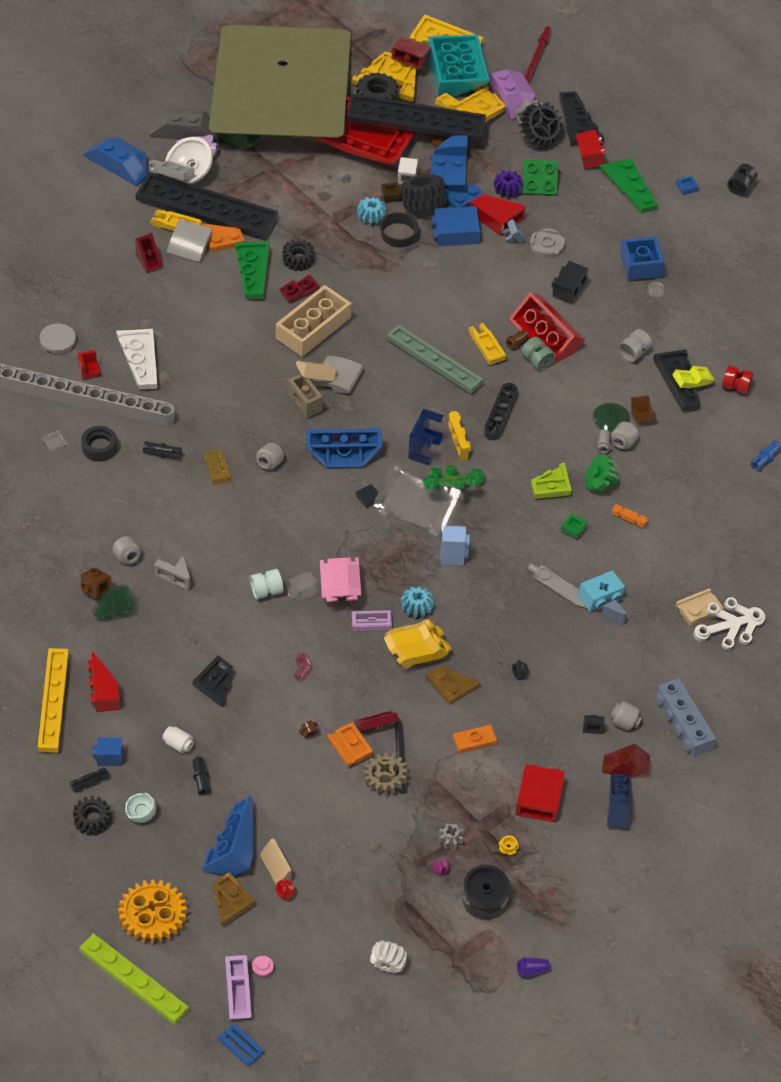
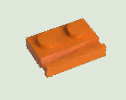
M353 722L335 730L332 734H327L328 741L347 768L354 763L357 764L373 756V750Z

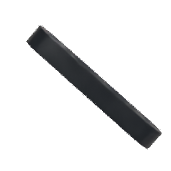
M505 383L502 385L485 424L484 436L486 439L494 441L501 436L517 397L518 388L515 384ZM504 402L507 403L508 406L501 407L499 404ZM501 416L503 419L495 420L493 417Z

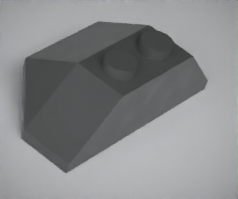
M170 107L152 122L149 136L151 138L180 140L188 137L213 135L215 136L214 142L218 143L219 133L209 130L210 116L205 110Z

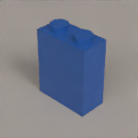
M476 206L434 209V216H431V226L435 227L433 229V239H437L438 246L480 244V226Z

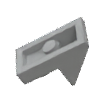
M181 557L176 566L159 559L154 564L155 577L184 590H190V576L184 557Z

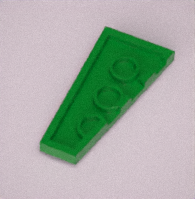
M632 158L599 166V171L602 174L605 173L608 176V180L618 186V190L628 197V201L640 213L657 210L658 204Z

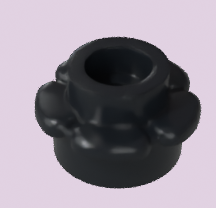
M520 660L512 664L514 677L516 679H525L526 674L529 673L527 664Z

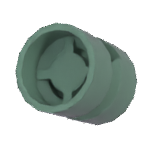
M539 337L529 339L521 351L522 355L528 361H531L532 365L539 371L550 367L556 357L555 353Z

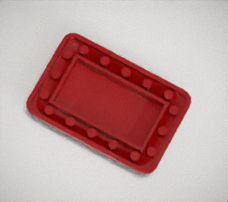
M346 96L344 134L336 138L312 137L327 145L363 158L394 164L399 160L415 132L346 121L350 97Z

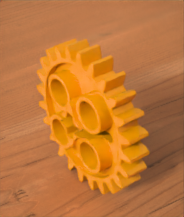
M154 879L151 880V884H147L143 880V886L135 883V890L128 888V894H123V900L119 901L118 915H120L119 922L122 923V929H127L128 936L134 933L135 940L142 937L143 943L146 942L147 938L150 939L152 944L155 938H158L160 943L164 936L170 939V933L177 935V928L182 929L183 922H186L185 914H187L186 900H183V894L178 893L177 887L171 889V883L163 886V880H160L158 884H155Z

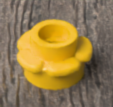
M505 836L499 841V850L503 854L513 855L519 849V844L513 836Z

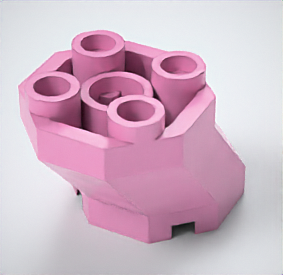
M351 557L327 559L328 563L320 560L322 599H326V602H338V598H346V601L358 600L357 596H361L359 557H355V561H351Z

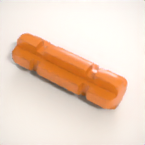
M615 504L612 509V514L619 517L620 515L622 519L633 524L637 523L642 528L647 525V517L639 516L638 513L630 509H623V506Z

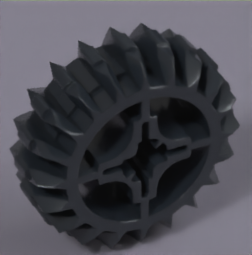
M543 101L528 105L521 113L523 116L519 118L522 123L518 126L523 129L520 133L525 134L523 139L528 138V144L533 143L534 147L539 146L540 148L555 144L557 139L561 137L560 133H562L563 129L560 127L564 124L560 122L562 116L558 117L557 115L559 110L554 111L553 105L549 107V102L543 104Z

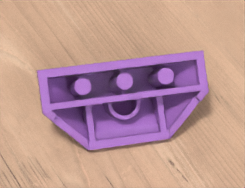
M505 69L489 73L490 81L488 86L493 94L495 93L506 105L505 113L511 121L517 120L513 111L521 107L520 104L526 100L534 101L535 93L521 72Z

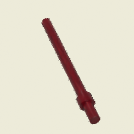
M546 26L543 34L540 35L537 48L524 76L528 84L543 48L549 41V34L551 32V27Z

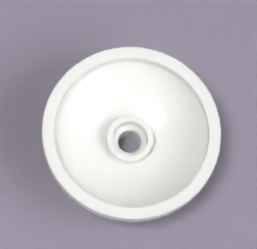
M188 137L177 142L171 148L165 161L193 167L194 175L181 182L194 184L201 180L209 171L213 160V153L210 145L205 140L199 137Z

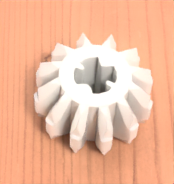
M380 941L375 944L371 951L370 962L375 967L380 968L381 971L384 970L387 973L401 972L406 963L407 952L396 943Z

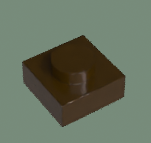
M398 182L381 184L384 201L401 199Z

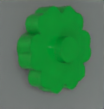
M605 454L602 456L597 455L592 459L591 466L587 467L585 479L587 480L586 487L594 492L599 490L602 492L607 487L617 484L619 474L616 472V468L613 467L614 460L610 456Z

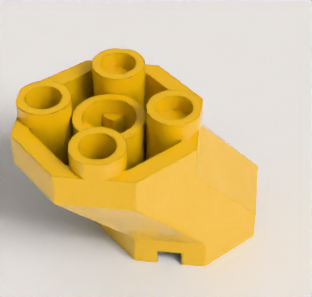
M429 618L417 624L391 629L385 633L384 637L390 652L399 657L396 660L406 669L415 664L442 659L451 651L450 645L442 637L444 635L442 629L438 625L435 627Z

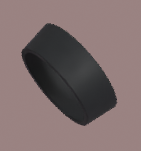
M390 213L384 216L380 222L381 237L390 246H408L416 238L418 222L407 213ZM402 223L411 227L414 234L407 238L396 239L389 237L383 231L391 224Z

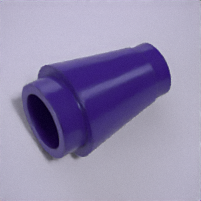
M522 957V959L517 961V973L520 977L529 978L549 972L550 970L548 959Z

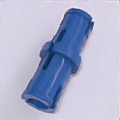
M773 440L766 448L762 449L759 455L750 462L752 469L755 468V471H759L767 462H771L773 456L781 450V444L778 442L775 446L777 440Z

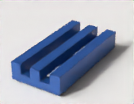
M235 1023L231 1025V1028H227L224 1034L218 1036V1040L247 1067H250L264 1054V1050ZM229 1037L230 1039H232L238 1045V1047L244 1050L251 1057V1059L249 1060L227 1038Z

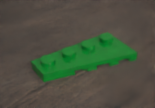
M235 243L245 298L264 299L270 243Z

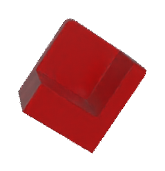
M89 350L77 353L78 368L82 380L101 377L96 351Z

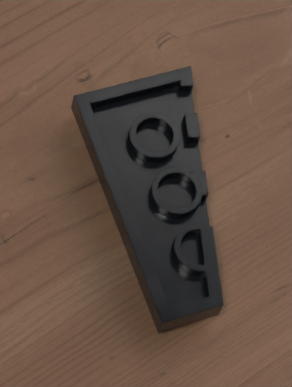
M687 349L654 354L653 360L681 410L699 409L700 400L697 388H680L672 375L675 370L690 371L691 365L687 359Z

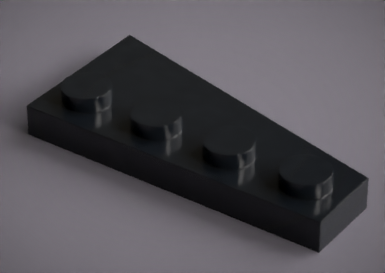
M559 92L560 105L570 145L578 144L576 134L596 129L597 136L601 135L602 142H604L603 134H600L596 123H593L590 113L585 110V105L577 92Z

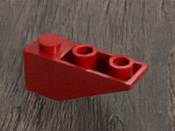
M91 652V660H87L88 672L93 673V676H89L90 688H94V693H90L91 705H95L96 712L120 710L118 682L97 655Z

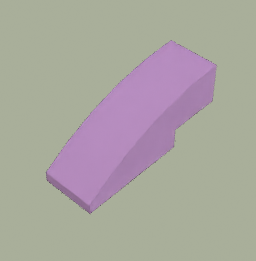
M247 955L225 957L230 1020L251 1018Z

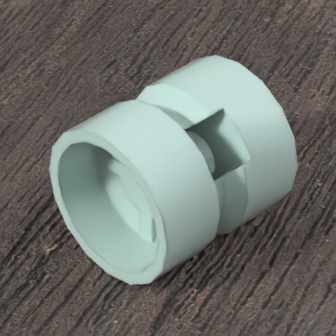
M278 569L266 571L265 575L262 573L250 575V584L256 600L267 597L269 593L272 596L283 593V583Z

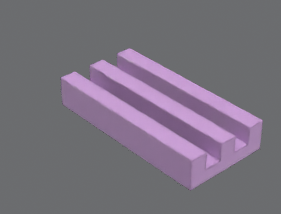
M391 610L352 611V631L392 629Z

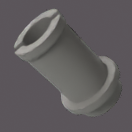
M601 430L599 432V442L596 445V449L601 454H606L611 449V433L608 430Z

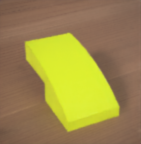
M693 366L690 371L675 370L672 374L680 388L700 387L715 381L707 367Z

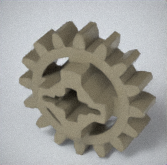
M387 753L384 754V757L377 754L376 760L370 758V764H365V783L369 785L370 790L376 788L377 794L384 791V794L387 795L389 790L394 794L395 788L402 789V783H407V765L403 763L401 757L396 759L394 753L391 757H388Z

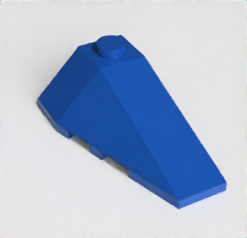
M250 796L239 801L232 808L225 821L226 828L215 838L218 841L215 848L209 849L202 867L204 871L222 875L230 872L234 877L241 872H246L250 868L253 856V799Z

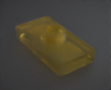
M217 449L203 452V458L212 484L231 481L222 450Z

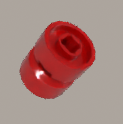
M728 365L722 387L729 390L736 388L737 392L747 395L754 372L745 369L740 371L738 367Z

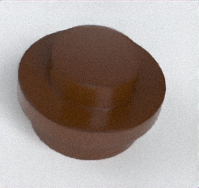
M312 720L306 721L299 730L304 738L311 737L319 731L317 728L318 723L312 722Z

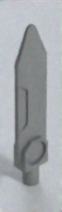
M531 563L527 569L534 573V579L576 606L587 608L577 595L578 588L543 565L537 567Z

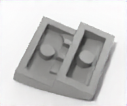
M179 219L172 234L167 254L200 264L206 252V245L212 235V228Z
M327 356L323 364L337 368L335 380L314 379L313 382L315 386L331 387L333 392L350 393L364 367L349 359Z

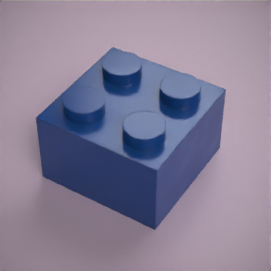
M657 236L622 240L620 256L627 280L662 277L664 259Z

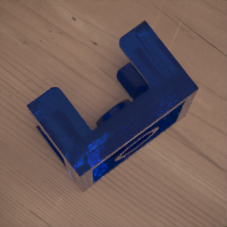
M423 409L409 436L408 459L429 466L432 458L419 453L423 446L430 447L431 444L440 445L443 440V434L429 429L430 420L442 423L444 415Z

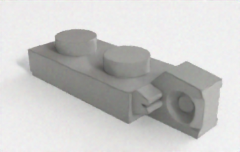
M154 159L149 161V171L155 174L160 173L165 177H174L180 181L187 180L194 175L193 167L170 161L161 162Z

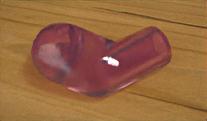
M299 652L295 656L299 669L294 674L296 680L302 681L311 670V663L304 652Z

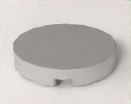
M540 229L539 232H534L530 237V248L532 252L540 257H556L563 252L565 239L556 230Z
M58 323L46 326L39 335L42 349L54 355L69 352L76 343L74 330L65 324Z

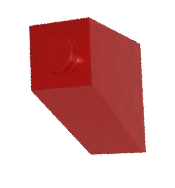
M482 194L478 198H474L470 205L471 207L476 206L478 220L500 236L503 235L505 229L509 228L507 222L513 219L518 224L525 219V205Z

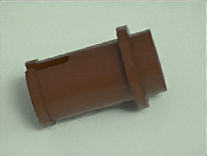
M522 329L515 335L508 336L506 345L510 349H516L519 344L529 339L527 331Z

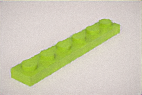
M94 933L79 947L80 953L173 1025H176L189 1011V1006Z

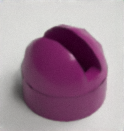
M448 859L432 862V867L436 874L441 875L443 873L445 875L448 872Z

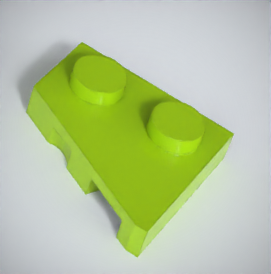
M561 463L557 469L553 471L548 470L543 475L531 480L534 499L571 495L572 489L565 463Z

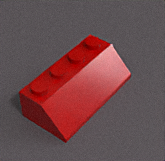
M531 291L509 318L519 330L524 329V331H527L529 339L539 337L555 353L556 357L552 364H556L575 354L585 341L541 295Z

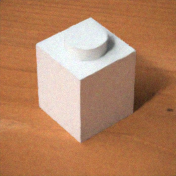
M401 157L398 170V184L401 185L405 180L417 176L418 159Z

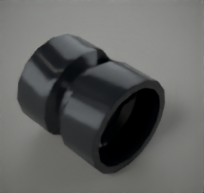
M740 164L728 180V189L737 196L746 195L758 178V173L751 165Z

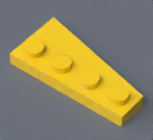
M424 15L410 35L409 40L427 45L429 36L475 34ZM478 36L480 45H482L483 37Z

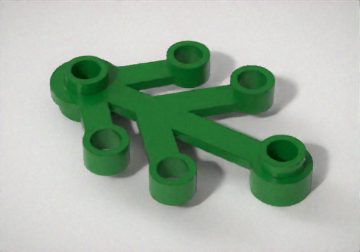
M447 465L445 476L438 478L442 475V469L434 467L431 468L430 475L423 479L424 488L428 490H438L439 486L464 488L465 485L479 486V483L484 482L485 474L482 469H472L470 474L454 476L456 475L457 467Z

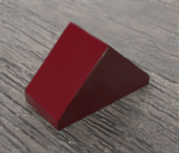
M150 233L135 238L136 257L144 270L150 272L163 267L153 234Z

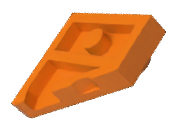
M201 224L202 226L212 228V235L207 243L211 253L235 248V243L245 242L240 229Z

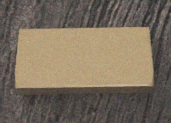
M296 361V365L304 378L326 381L335 380L337 368L333 366Z
M270 839L260 856L275 884L282 879L291 881L292 870L275 839Z

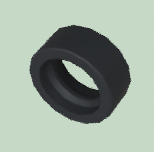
M93 426L87 429L81 438L83 454L86 458L97 462L112 458L117 451V438L114 431L106 426ZM99 438L110 442L107 447L101 449L92 448L88 445L90 441Z

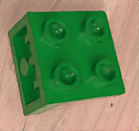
M523 159L522 193L556 195L558 161Z

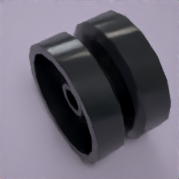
M480 865L470 870L464 879L462 895L466 911L479 919L498 917L505 911L508 904L510 885L507 875L500 868L492 865Z

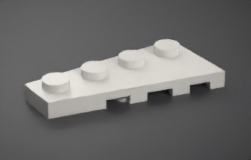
M153 329L117 331L118 340L138 389H157Z

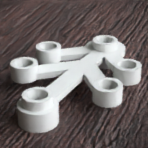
M733 597L727 598L724 606L729 611L734 610L742 614L743 616L736 617L721 610L717 603H710L707 607V613L725 621L710 626L698 625L693 632V636L699 642L706 641L710 634L730 629L727 637L721 643L723 649L730 650L734 645V638L740 625L747 624L745 632L741 633L739 641L743 645H748L752 640L751 634L755 626H760L765 620V614L760 608L752 607L748 609L737 604V600ZM728 602H732L734 606L728 605ZM710 607H714L716 611H712ZM700 629L704 630L706 633L702 634L700 632ZM743 636L748 637V640H744ZM725 641L730 642L731 645L727 646Z

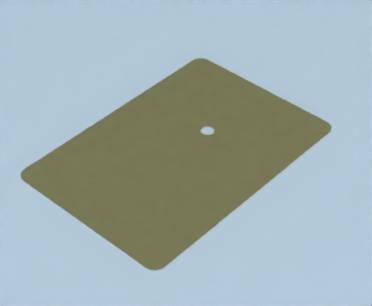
M247 25L223 26L220 36L209 130L214 133L335 138L344 134L351 33L345 29ZM280 61L288 63L286 66L278 65Z

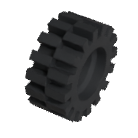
M297 238V241L292 239L291 243L289 241L286 242V245L284 244L282 260L285 267L288 266L290 270L294 268V271H297V269L303 271V268L307 270L308 266L311 267L312 263H314V246L309 241L306 243L305 239L300 241V238ZM300 253L303 254V256L298 257L294 256L293 254Z
M86 796L83 798L84 802L79 800L78 805L75 804L74 825L77 830L80 829V833L84 834L86 831V835L90 836V833L93 832L94 836H96L98 831L102 834L104 829L107 830L109 828L108 824L110 825L111 823L110 806L106 800L101 802V797H97L95 800L94 796H90L91 799L88 800ZM88 812H97L100 814V817L95 820H87L84 818V815Z

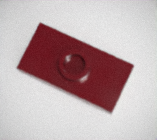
M390 710L357 719L355 725L361 731L369 728L376 730L383 728L384 724L399 721V717L396 712Z

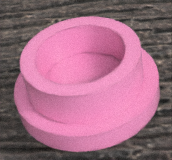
M259 956L254 959L252 969L256 975L266 977L273 971V961L269 957Z

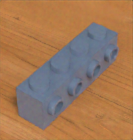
M677 678L658 685L657 693L655 694L656 702L662 706L666 719L673 724L675 734L682 739L684 749L689 751L692 758L714 750L716 738L681 680Z

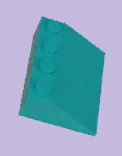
M478 34L428 37L427 46L431 47L429 63L438 97L445 93L455 97L489 83L490 80Z

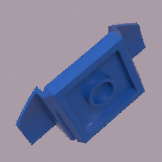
M450 136L434 150L431 174L441 176L444 179L445 186H465L468 136Z

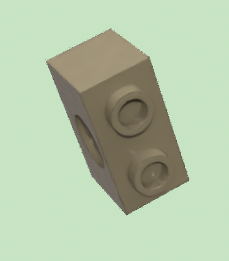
M302 374L288 379V395L306 418L323 411V396L309 378H304Z

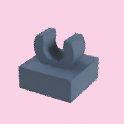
M513 219L507 222L509 228L503 231L506 241L512 243L516 239L519 244L524 242L525 238L518 224Z

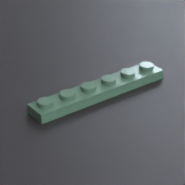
M399 324L387 334V340L470 394L483 384L481 377Z

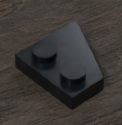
M217 655L193 680L192 685L223 707L233 666Z

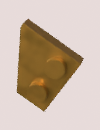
M443 665L426 674V680L449 706L480 688L479 681Z
M230 872L213 882L214 896L222 926L255 905V900Z

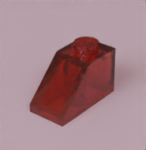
M632 744L605 754L602 772L611 775L623 774L631 778L648 773L650 755L638 745Z

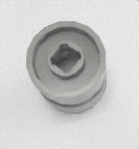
M636 329L618 345V351L626 361L634 362L652 347V340L645 331Z

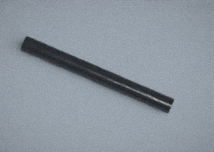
M396 722L394 724L397 759L401 757L403 763H405L403 724ZM402 783V789H399V793L405 794L407 787L406 784Z

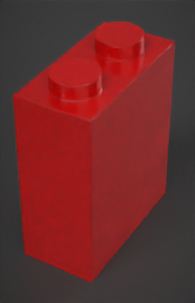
M525 764L515 815L556 823L565 771Z

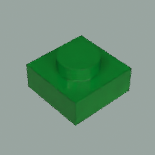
M571 513L561 525V531L577 539L587 527V521Z

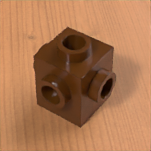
M96 567L91 568L81 574V591L97 600L111 593V576Z

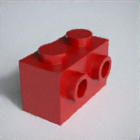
M596 129L576 134L584 169L603 165V157L606 156L604 146L600 147L603 145L601 135L597 136Z

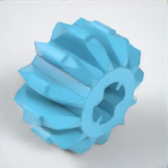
M373 196L370 199L366 197L365 200L360 201L357 213L359 220H363L364 224L369 223L371 226L372 223L378 225L381 222L382 218L387 215L385 202L381 201L380 198L375 199Z
M420 585L416 589L411 586L410 590H405L404 595L401 597L403 611L407 612L408 616L414 615L415 619L417 616L424 618L425 614H430L431 609L434 607L432 593L428 592L427 588L422 590Z

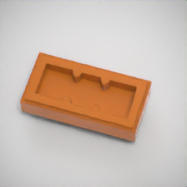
M491 725L453 733L452 735L458 754L497 745V739Z

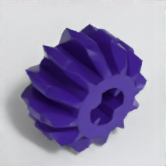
M502 170L501 173H497L493 186L495 193L500 194V197L506 196L508 198L511 196L514 198L515 195L520 194L523 182L521 175H517L516 171L510 172L508 170V172Z

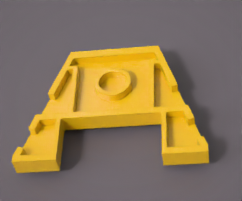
M385 51L372 62L371 66L361 70V74L355 75L352 78V84L357 85L359 79L363 78L364 75H369V73L375 74L376 72H380V74L385 73L387 76H392L398 85L403 86L399 92V98L411 102L414 101L416 67L392 60V53Z
M487 84L472 89L476 93L461 101L456 100L447 93L437 97L435 101L436 105L447 109L486 114L485 122L503 113L506 105L499 97L489 91Z

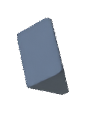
M613 600L603 606L602 617L623 626L625 624L626 611L616 600Z

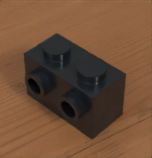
M568 261L566 266H562L559 276L553 279L551 284L553 288L552 295L572 303L587 281L588 268Z

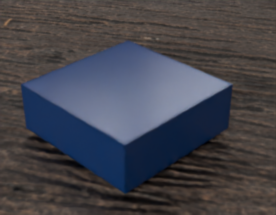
M692 176L676 180V185L682 195L699 191V186Z

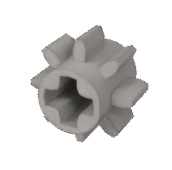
M446 823L444 829H439V843H443L445 849H456L458 843L463 844V829L459 830L457 824L448 825Z

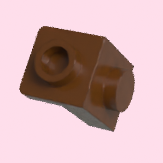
M648 395L631 398V415L638 423H648L656 420L655 412L650 407Z

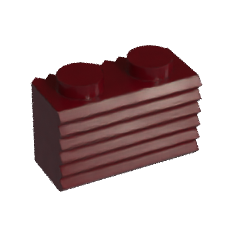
M400 37L392 47L391 59L422 69L430 59L431 47Z

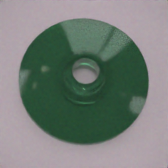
M604 403L594 410L593 421L601 430L613 432L619 423L629 422L630 415L619 404Z

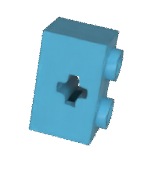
M612 570L581 583L577 595L591 612L596 609H602L605 604L613 600L620 601L623 597L625 586Z

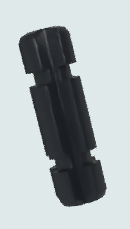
M104 767L97 770V772L94 771L80 777L79 780L70 781L72 791H78L82 787L85 788L99 782V780L108 778V770Z

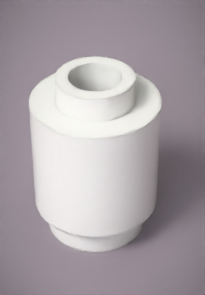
M169 726L163 734L162 739L165 743L182 754L189 752L193 747V736L178 727Z

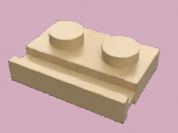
M710 588L676 602V607L679 608L681 615L689 626L715 617L707 613V607L712 602L717 603L720 609L724 611L723 606L716 596L711 593ZM710 607L712 611H716L714 607Z

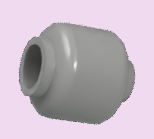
M629 422L619 423L611 434L613 444L619 449H629L639 436L636 426Z
M267 443L258 450L256 459L259 466L263 469L273 470L282 463L284 453L279 445Z
M130 536L120 537L112 547L114 556L122 564L126 565L136 562L141 554L140 546Z
M624 701L615 705L610 716L613 718L612 722L614 725L626 731H630L633 726L637 728L642 719L639 716V708Z

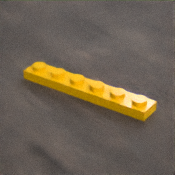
M48 649L38 752H59L69 657L68 649Z

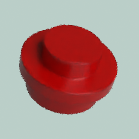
M282 879L276 883V893L281 899L288 900L294 895L295 887L290 880Z

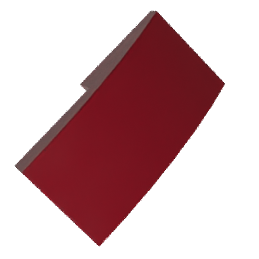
M309 274L297 283L294 280L281 287L279 291L288 302H294L312 295L320 289V286Z

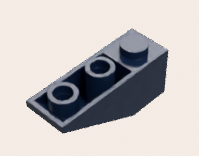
M610 774L607 826L628 828L631 777Z

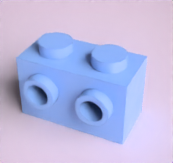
M443 526L441 565H464V558H468L469 535L466 534V527Z

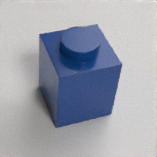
M97 738V746H93V758H97V766H122V738Z

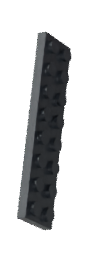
M351 94L346 121L445 137L464 135L468 136L467 140L482 142L486 114Z
M149 172L135 195L138 201L216 225L237 228L242 233L262 239L266 238L278 217L277 210Z

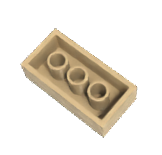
M324 285L276 323V339L303 357L351 318L352 303Z

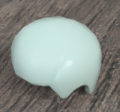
M148 793L135 794L126 802L125 812L133 822L145 823L155 815V800Z

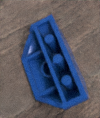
M119 137L96 143L83 153V156L136 187L148 175L145 152Z
M381 428L306 430L307 450L325 468L364 467L382 448Z

